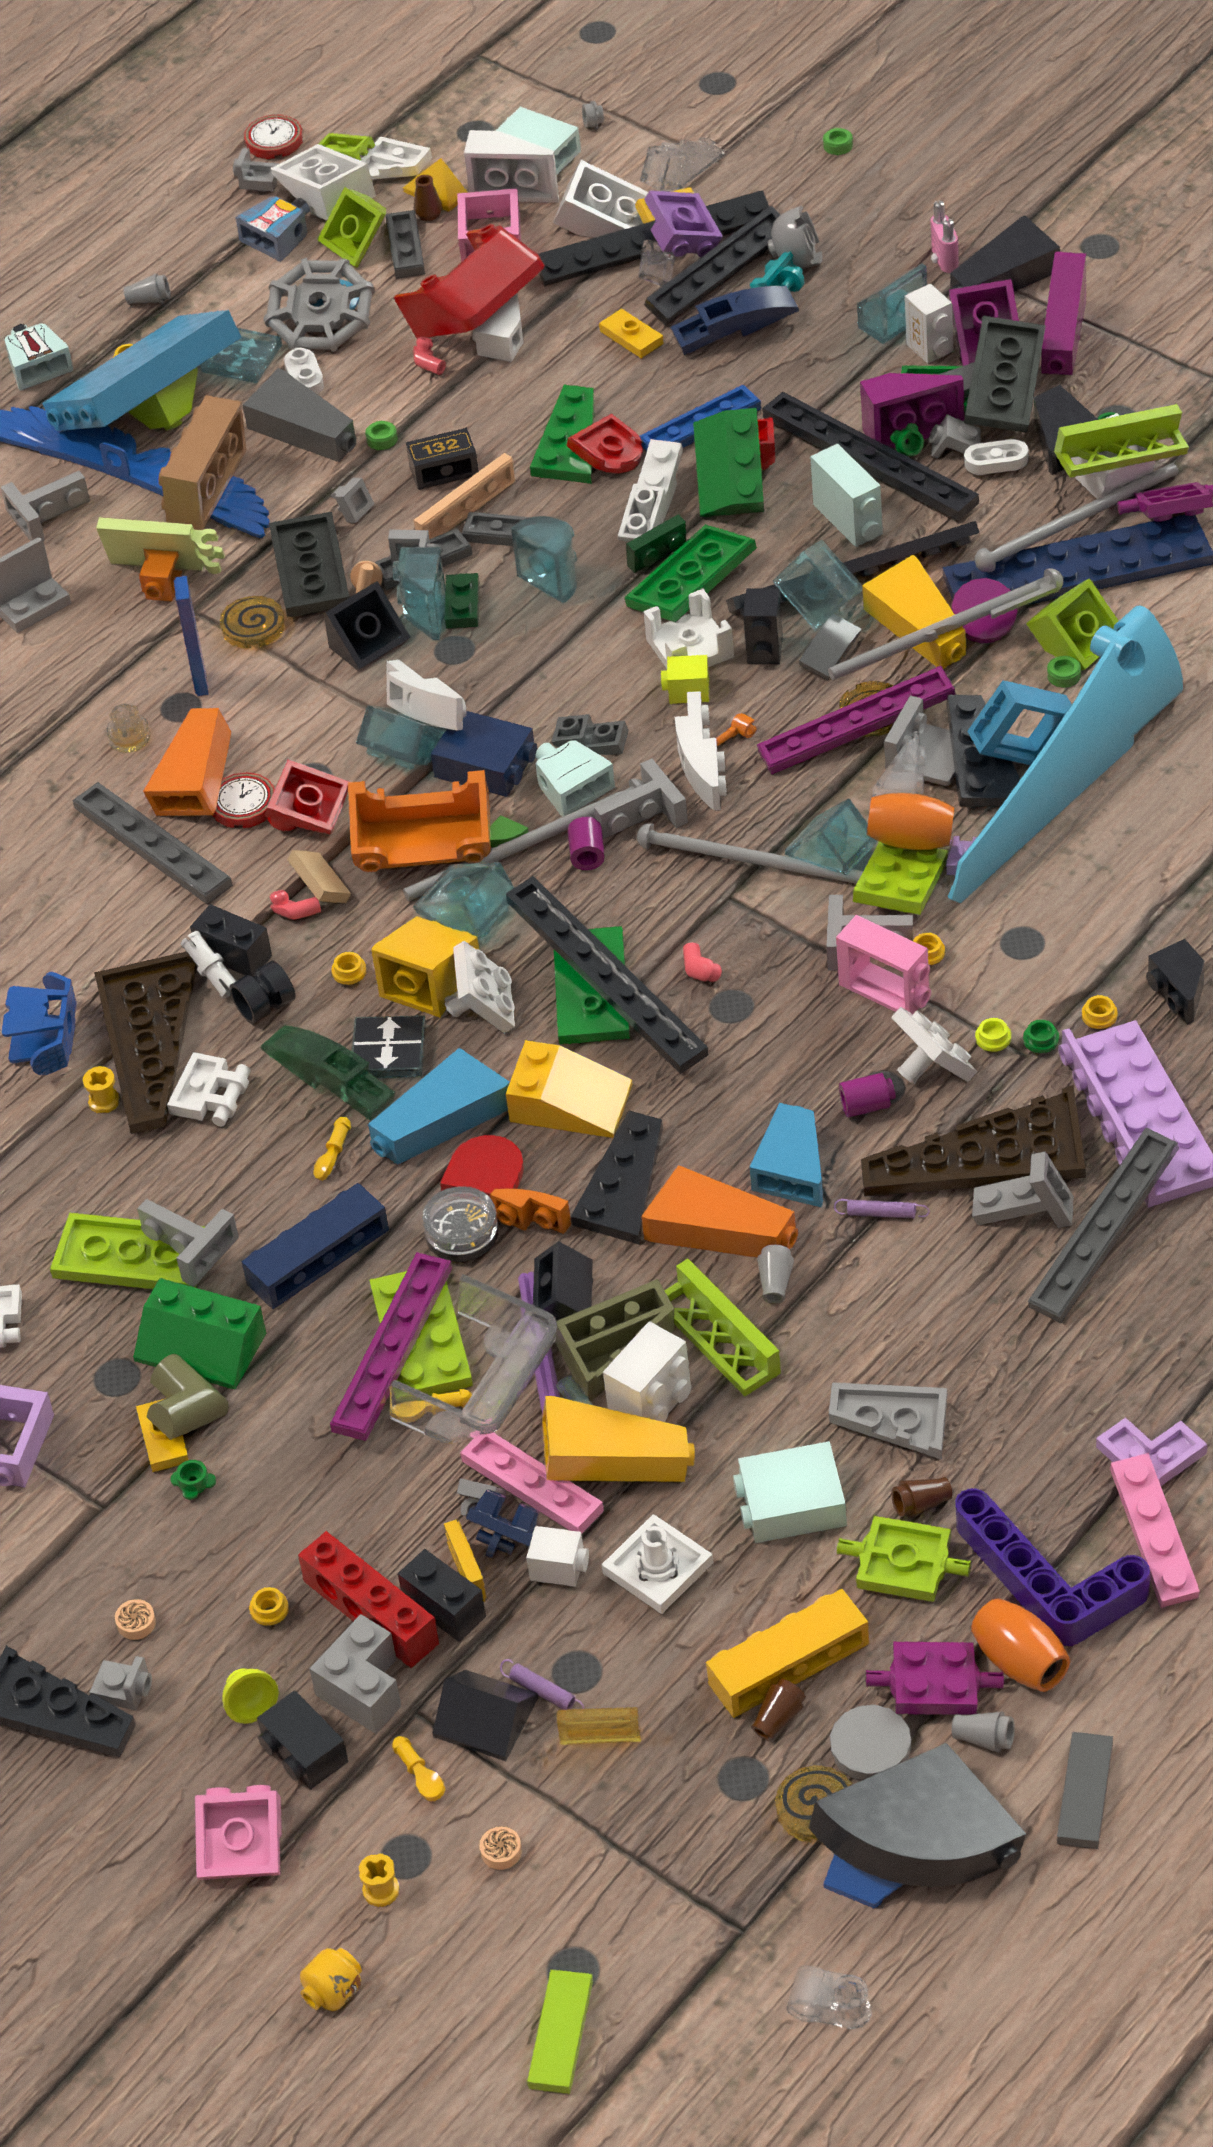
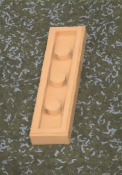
M503 453L414 519L415 530H428L429 539L444 534L465 520L469 512L477 511L513 484L515 476L512 457Z

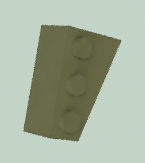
M658 1279L555 1322L556 1345L588 1404L605 1390L603 1371L649 1321L670 1333L674 1331V1307Z

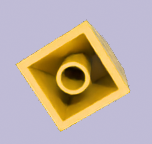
M416 916L376 943L371 949L379 997L441 1018L447 1009L445 1006L446 1001H444L445 998L458 991L453 947L465 941L477 950L479 949L478 937L466 931H459L444 926L439 922L429 921Z

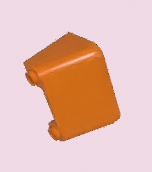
M485 770L467 772L468 779L465 784L460 786L459 781L452 782L453 791L386 797L384 788L377 789L376 794L366 789L365 781L349 782L351 856L354 865L362 871L375 872L384 868L462 861L477 863L482 861L490 854L491 850L490 802Z

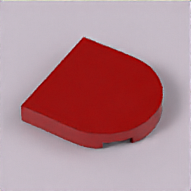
M612 413L569 437L567 441V447L584 461L598 470L609 473H624L633 470L639 465L643 454L640 436Z
M483 1135L472 1138L461 1144L452 1155L440 1182L441 1191L491 1201L490 1194L494 1189H517L524 1173L521 1151L512 1141L501 1136Z

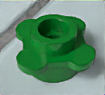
M908 423L905 429L901 431L895 430L891 435V441L895 443L897 451L907 457L908 455H917L923 448V436L914 423Z
M199 1460L183 1462L170 1478L171 1484L179 1487L183 1491V1497L187 1500L197 1498L198 1494L203 1492L204 1489L212 1488L216 1484L215 1475L208 1473L206 1466Z

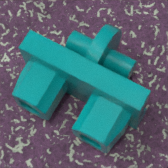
M792 251L783 252L777 260H770L766 264L765 275L762 278H755L750 283V288L787 286L789 291L798 292L805 283L802 275L803 270L800 267H796L792 262Z

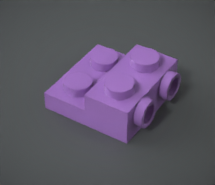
M649 191L644 200L656 220L651 231L663 252H672L676 257H681L686 253H693L701 258L719 244L723 236L699 193Z

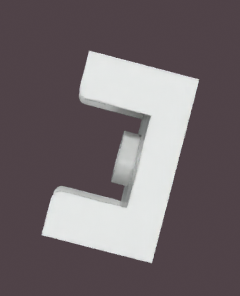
M704 589L689 594L690 614L682 616L677 622L669 621L661 624L660 609L657 606L644 611L646 640L666 669L667 657L707 655L708 667L734 658L732 628L726 620L721 621V628L717 626L712 619L710 598Z

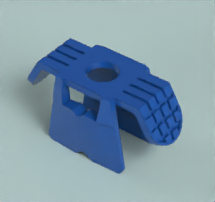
M48 972L43 977V984L46 989L20 986L9 987L5 1004L9 1011L3 1017L2 1035L4 1037H11L9 1062L30 1061L31 1068L38 1075H48L67 1067L69 1055L72 1052L77 1001L71 979L55 972ZM49 1001H62L60 1016L48 1014Z

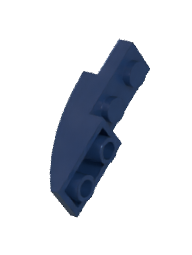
M787 286L750 288L725 294L697 305V315L671 326V330L680 349L686 355L738 330L745 337L798 312L799 308Z

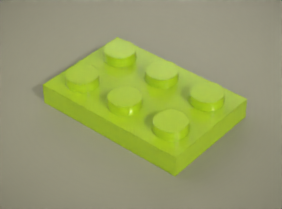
M879 842L853 890V902L921 915L947 864L948 850L938 848L910 850L896 848Z

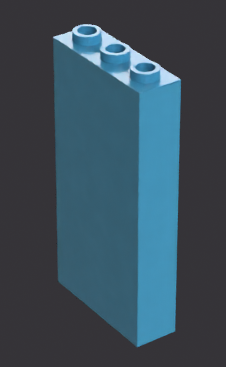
M229 310L177 316L43 402L42 404L46 410V417L56 431L105 427L242 338Z

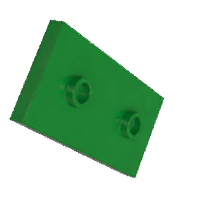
M705 524L624 597L626 606L642 612L657 606L660 609L661 618L677 622L690 610L689 594L704 589L706 593L710 592L757 549L755 539Z
M622 926L588 929L625 965ZM554 950L559 1045L629 1039V1023Z

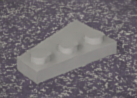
M832 1382L829 1422L942 1459L947 1388Z

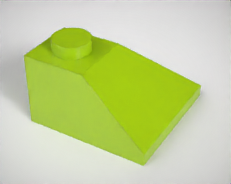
M344 187L317 240L340 257L349 260L351 265L358 268L386 215V208L368 195Z
M196 367L128 411V413L150 429L164 427L165 430H171L182 424L181 418L191 412L198 368Z
M1089 578L1045 606L1026 625L1044 651L1055 657L1070 656L1079 661L1082 671L1099 658V656L1090 651V644L1094 634L1100 627L1105 625L1114 629V625L1119 620Z

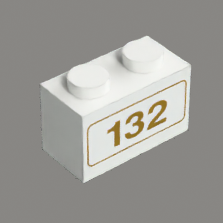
M928 284L905 295L906 344L927 364L953 352L952 302L932 284Z

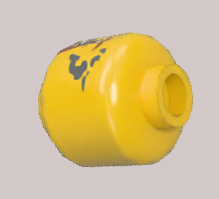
M331 1948L323 1949L301 1970L300 1982L304 1989L300 1994L305 2002L315 2010H318L320 2007L329 2011L339 2010L360 1989L361 1966L348 1951L342 1948L337 1950Z

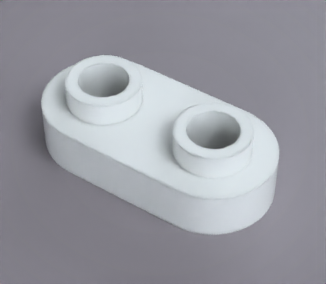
M295 348L288 352L284 358L286 372L310 390L319 394L323 390L324 383L314 353L304 348Z
M1016 439L972 445L964 453L965 468L970 473L976 475L1016 471L1028 463V446Z

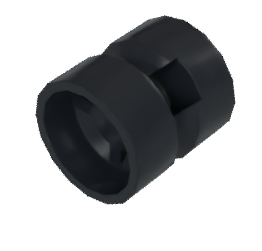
M274 960L256 969L254 977L246 975L230 984L229 987L231 997L238 1011L251 1024L268 1016L271 1012V1007L276 1010L294 1001L296 997L294 987L288 975Z

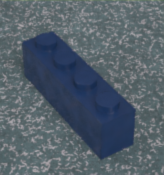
M356 1183L348 1190L340 1192L333 1200L318 1210L312 1211L305 1219L290 1229L281 1232L277 1238L259 1250L253 1251L246 1259L241 1261L246 1285L274 1310L388 1232L389 1226L385 1207L362 1185Z

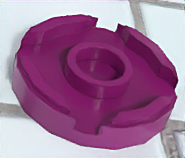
M988 578L974 579L962 585L955 593L951 610L954 614L960 613L1005 594L1010 589L999 581ZM1017 608L993 619L989 614L963 625L966 639L981 644L994 643L1002 639L1014 627L1018 612Z

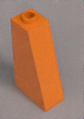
M219 708L190 709L143 790L156 816L213 815L216 811L232 733Z
M680 1165L677 1166L641 1216L644 1240L649 1242L756 1258L761 1254V1250L768 1245H782L791 1249L798 1237L795 1211Z

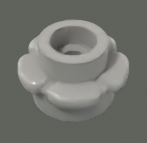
M595 101L582 105V118L585 128L594 127L597 130L599 123L604 122L603 108L601 105L597 106Z

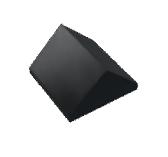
M378 581L323 614L329 648L356 670L363 668L411 638Z
M469 1670L461 1671L444 1680L432 1732L433 1737L506 1761L539 1698L538 1693Z

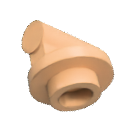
M361 561L353 567L350 579L356 588L355 594L376 581L381 585L383 573L374 562Z

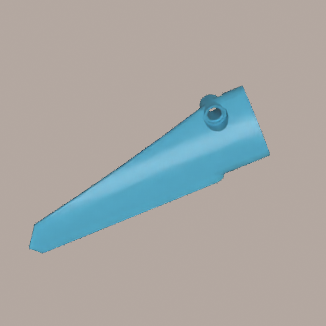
M1140 605L1135 606L1114 625V629L1105 625L1100 627L1094 634L1090 644V651L1101 658L1041 752L999 810L958 861L955 879L948 895L949 899L962 903L1133 746L1134 735L1183 691V677L1175 650L1162 626L1150 610Z

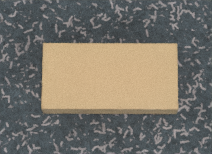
M291 851L287 860L318 901L347 903L351 895L350 891L319 852Z

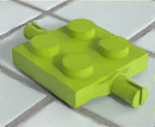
M874 1516L870 1532L862 1542L839 1538L836 1553L838 1555L859 1557L860 1567L856 1578L858 1589L934 1602L939 1582L946 1573L969 1578L972 1562L970 1560L949 1558L948 1549L951 1541V1529Z

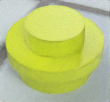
M989 1018L981 1022L977 1028L975 1040L977 1045L983 1050L990 1052L1001 1051L1011 1042V1030L1003 1020Z

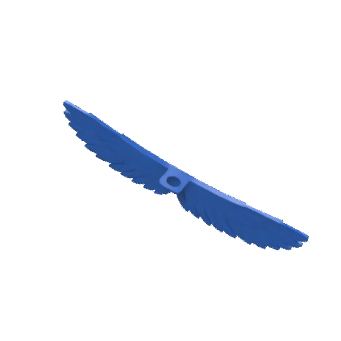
M29 406L30 411L11 407V411L0 410V442L36 450L44 455L92 468L163 496L162 486L159 485L158 479L161 468L166 467L170 460V448H157L136 454L137 445L134 437L129 433L125 437L123 431L115 427L113 432L108 425L105 427L56 431L46 417V410L39 407ZM232 476L210 518L228 528H235L260 539H263L265 536L264 528H269L270 523L267 518L269 511L266 507L262 506L264 505V500L256 495V489L244 484L243 479Z

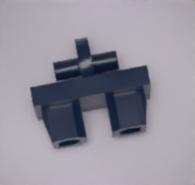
M487 1489L478 1501L477 1506H472L466 1517L469 1521L495 1531L494 1534L480 1529L475 1540L489 1545L485 1556L493 1559L497 1550L509 1555L512 1554L516 1544L502 1539L503 1536L530 1547L540 1511L530 1506L519 1504L513 1521L499 1516L506 1497Z

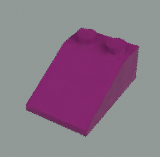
M1009 279L949 290L955 337L962 366L975 362L983 316L1019 321L1012 281Z
M888 373L860 381L862 430L865 435L890 448H896L895 443L891 441L892 433L895 430L901 431L905 429L908 423L916 424L923 439H928L933 427L940 425L946 415L961 421L965 420L964 379L961 375Z

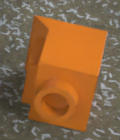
M143 549L145 561L139 574L142 592H144L148 600L173 602L175 597V577L183 576L181 570H174L179 557L178 552Z

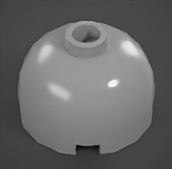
M801 205L786 211L774 221L771 229L772 239L768 240V247L773 258L780 257L783 252L792 251V262L796 267L806 269L822 263V251L816 253L815 244L819 243V238L808 212L802 213L803 206Z

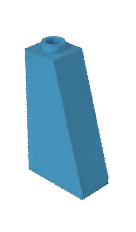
M458 1048L368 1124L371 1147L380 1157H387L399 1165L508 1111L506 1091L510 1081L461 1048Z

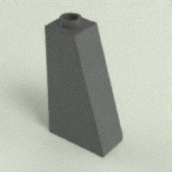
M278 368L243 404L247 429L336 462H340L357 444L353 420L282 369Z

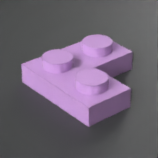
M1124 1418L1096 1438V1448L1112 1462L1149 1453L1161 1486L1207 1454V1444L1182 1421H1179L1151 1441L1127 1418Z

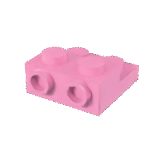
M254 1785L246 1787L245 1793H230L229 1788H210L206 1790V1795L195 1796L196 1876L199 1880L280 1875L279 1837H282L281 1796L277 1791H271V1787L267 1785Z

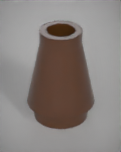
M420 175L415 179L416 188L413 210H415V214L419 219L432 221L440 216L443 204L434 186L433 178L430 175Z
M946 1477L902 1480L899 1482V1486H895L891 1490L895 1511L900 1517L908 1516L909 1518H914L943 1501L952 1499L953 1495L951 1484Z
M779 1679L776 1684H771L751 1729L761 1738L771 1741L775 1734L804 1708L802 1703L806 1696L803 1691L785 1679Z

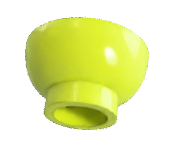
M243 1668L234 1671L227 1678L223 1689L222 1702L225 1712L233 1721L249 1724L257 1721L258 1716L277 1703L279 1696L278 1685L269 1674L262 1670Z

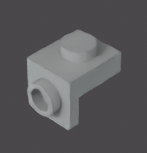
M242 148L239 158H236L233 163V174L238 177L239 189L274 191L278 180L272 175L271 168L280 163L251 161L249 148Z
M946 415L941 424L935 425L930 433L929 442L932 445V456L939 458L946 447L965 453L968 447L981 443L980 428Z
M390 530L388 542L391 561L419 563L421 575H428L430 563H435L436 547L435 544H430L428 530Z

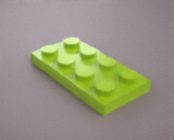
M69 1213L50 1268L52 1279L154 1289L159 1278L190 1286L181 1279L177 1257L180 1254L172 1246L160 1240L155 1241L147 1237L141 1229L140 1220Z
M407 1271L369 1280L379 1323H381ZM447 1281L395 1383L398 1400L415 1397L424 1398L432 1396V1393L437 1395L473 1386Z

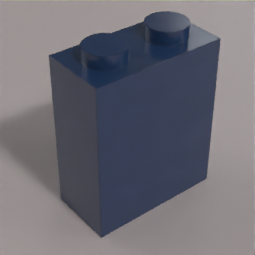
M466 711V716L463 718V730L446 729L431 752L434 778L449 782L459 781V784L463 785L468 779L467 772L485 770L488 792L508 797L514 785L520 783L523 771L528 763H532L536 757L537 744L534 743L533 728Z

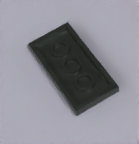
M983 316L964 423L1028 433L1046 325Z
M332 511L269 523L287 618L330 610L350 598Z

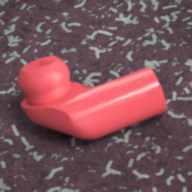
M419 337L416 342L417 345L413 348L415 364L420 368L441 375L446 368V362L433 356V351L431 350L433 341L431 339Z
M285 890L275 891L270 895V901L272 902L270 907L273 912L288 919L297 920L321 913V907L316 897L295 902L289 900L288 893Z
M693 942L685 944L683 955L686 974L700 981H718L722 973L721 966L713 963L711 959L701 957L699 944Z

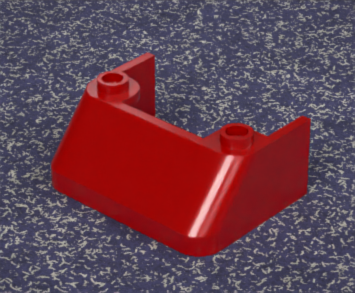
M490 224L482 229L471 230L466 233L475 251L448 275L437 277L436 274L431 275L420 283L422 287L416 292L397 294L393 299L416 339L419 337L430 338L469 332L488 320L544 269L545 265L540 256L502 226Z

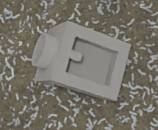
M136 1656L132 1666L103 1660L89 1692L90 1695L94 1694L117 1707L137 1710L142 1696L146 1697L152 1684V1675L148 1673L145 1658Z

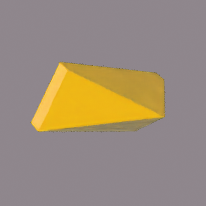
M442 158L427 167L403 187L404 193L415 197V179L420 175H430L433 178L434 186L443 204V210L448 212L458 205V193H468Z

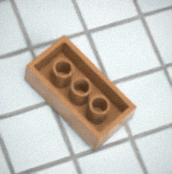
M206 395L201 405L194 409L192 421L188 427L183 429L178 446L173 447L166 467H162L159 473L158 482L163 490L161 507L162 510H165L167 523L192 524L194 530H203L246 452L242 402Z

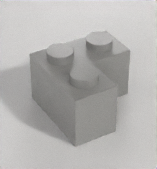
M360 1614L309 1668L315 1695L375 1734L401 1708L396 1679L385 1673L396 1661L391 1633Z

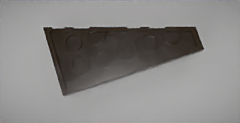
M187 951L94 972L131 1134L165 1127L169 1113L167 1104L173 1093L197 969L196 962Z

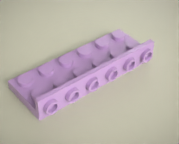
M1134 1020L1075 1039L1070 1028L1062 1030V1044L1058 1046L1061 1061L1065 1066L1069 1065L1072 1069L1075 1086L1078 1091L1083 1090L1087 1096V1105L1093 1117L1098 1116L1101 1121L1103 1136L1106 1142H1112L1116 1148L1115 1153L1119 1165H1121L1145 1128H1149L1178 1142L1179 1150L1144 1200L1148 1208L1213 1187V1153L1137 1021Z

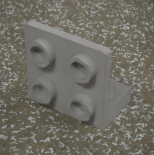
M40 537L0 557V617L16 633L71 604L69 593L52 578L44 541Z
M910 696L884 740L885 770L949 786L955 777L950 730L926 724L927 715L923 714V699Z

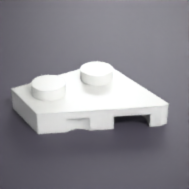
M380 137L375 142L376 146L373 149H369V153L363 156L361 161L368 164L372 180L417 176L432 159L430 148Z

